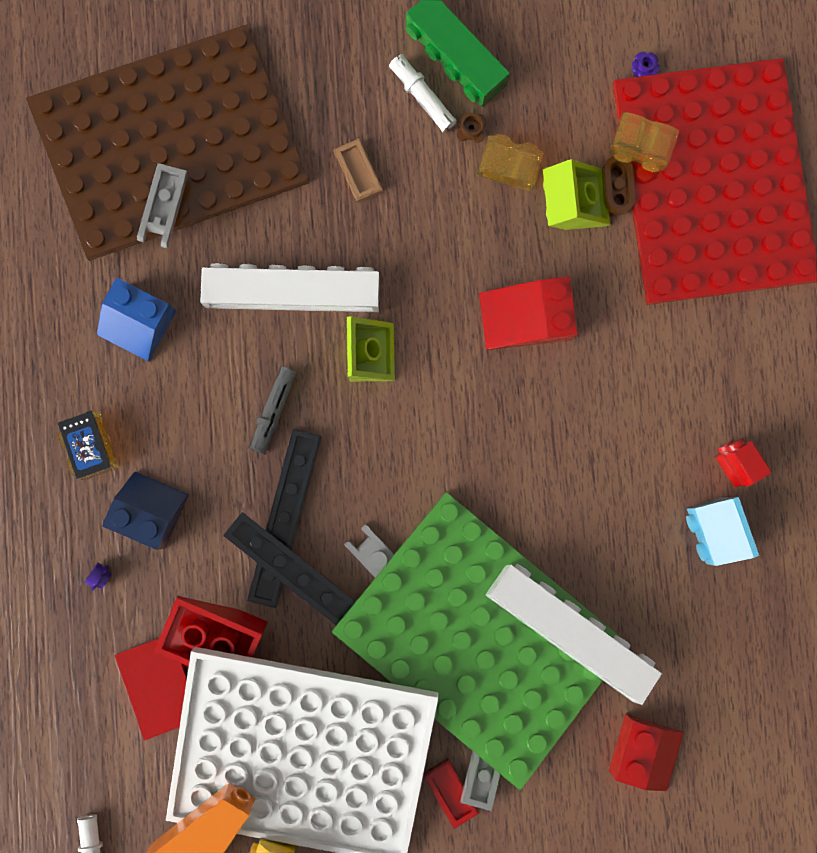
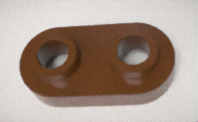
M612 156L602 168L604 204L606 209L612 214L622 215L635 203L633 166L630 160L624 156ZM612 170L618 171L619 177L614 176ZM614 197L619 198L622 204H616L614 201Z

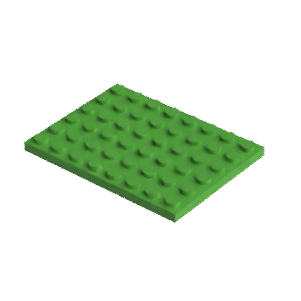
M445 492L331 632L391 683L438 692L434 719L517 789L521 790L603 680L488 598L486 593L505 565L515 567L516 564H519L531 573L529 578L537 584L544 582L556 591L554 596L563 603L567 599L581 609L579 614L589 620L592 617L606 627L604 630L606 634L612 638L617 634Z

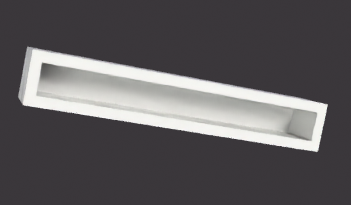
M215 263L211 264L210 268H202L200 303L205 308L379 312L380 278L379 272L374 271L371 267H358L356 271H344V268L340 266L327 267V270H315L313 266L303 265L298 266V270H288L283 265H270L269 269H257V266L252 264H242L240 268H228L226 264Z
M516 564L515 567L505 565L486 593V596L629 700L642 705L662 674L654 668L656 663L642 653H639L637 656L629 650L631 645L621 637L615 635L612 638L604 632L606 627L596 619L590 617L587 620L579 614L581 609L571 601L566 599L563 603L554 596L556 591L546 583L540 582V584L534 582L529 578L531 573L521 565Z

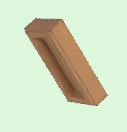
M360 138L333 149L357 204L383 193V188Z

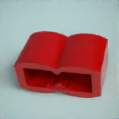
M743 438L734 442L730 440L718 447L719 453L714 456L733 487L753 485L772 473L752 440L744 441Z

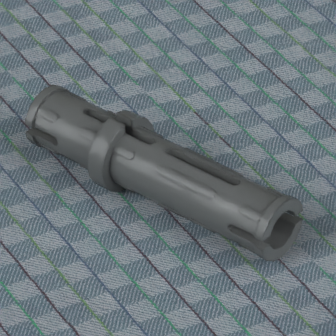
M283 366L279 368V373L262 416L256 420L258 426L248 447L265 455L274 431L279 429L280 425L277 423L294 380L298 375L297 372Z

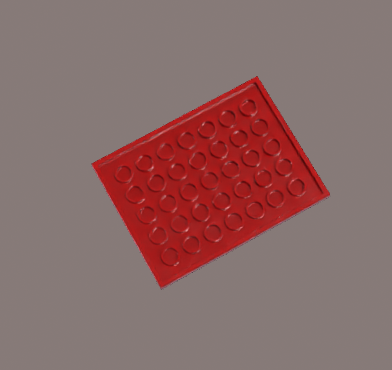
M784 59L614 80L613 91L623 155L630 160L633 166L635 203L632 206L646 304L652 305L816 283L817 255Z

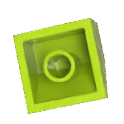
M570 159L543 169V188L546 196L548 226L571 230L611 225L609 211L604 204L602 168Z

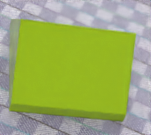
M353 316L347 317V361L350 382L395 381L394 323Z

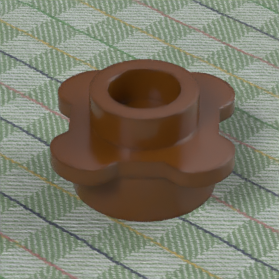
M476 113L460 114L458 117L460 129L457 131V138L460 141L470 139L476 143L482 142L485 138L483 126L486 124V118ZM469 126H473L474 129L470 130Z

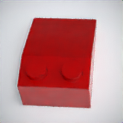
M570 276L542 279L479 293L486 350L570 341L578 335Z
M177 596L154 652L188 667L191 651L194 647L253 658L268 621L239 609Z

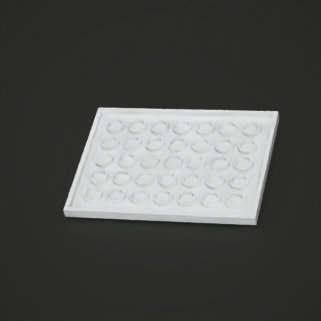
M194 647L190 655L166 821L178 823L230 782L237 787L244 788L251 796L255 797L250 815L237 834L335 853H407L438 702V692Z

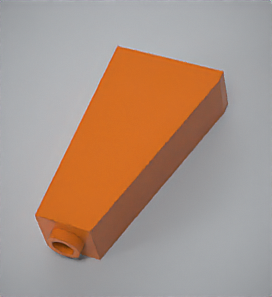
M229 782L151 843L146 853H224L249 817L255 797L251 796L244 788L237 787Z

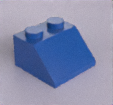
M116 277L102 302L97 335L150 361L176 310L168 303Z

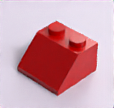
M625 714L609 773L616 781L650 791H667L684 733Z

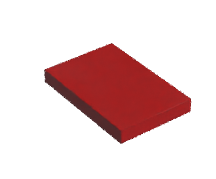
M159 638L114 655L144 741L180 727L188 674L185 665L154 652Z

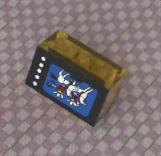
M89 411L58 422L60 429L57 433L61 446L67 450L69 456L67 466L70 473L76 479L87 480L119 468L100 413Z

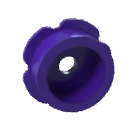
M638 53L631 66L634 76L657 74L660 69L658 57L654 53Z
M98 562L90 572L84 583L92 587L91 591L95 590L96 586L100 589L105 586L112 575L108 572L109 565L105 567Z

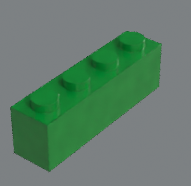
M420 0L406 12L405 28L409 36L415 41L419 40L425 46L428 56L433 61L438 60L443 65L446 75L455 82L457 80L469 100L472 102L476 101L483 107L507 86L510 73L441 0Z

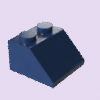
M134 471L113 499L102 527L153 549H165L189 494Z

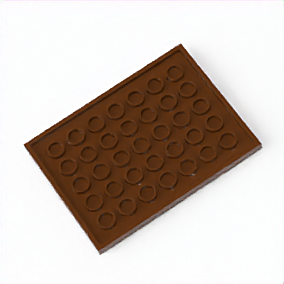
M247 24L26 97L86 258L89 261L142 243L137 241V235L158 163L188 172L173 231L309 184L308 177ZM148 232L145 241L162 235Z

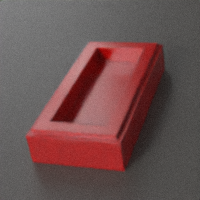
M449 758L423 773L424 779L454 829L480 814L478 807L460 802L464 784Z

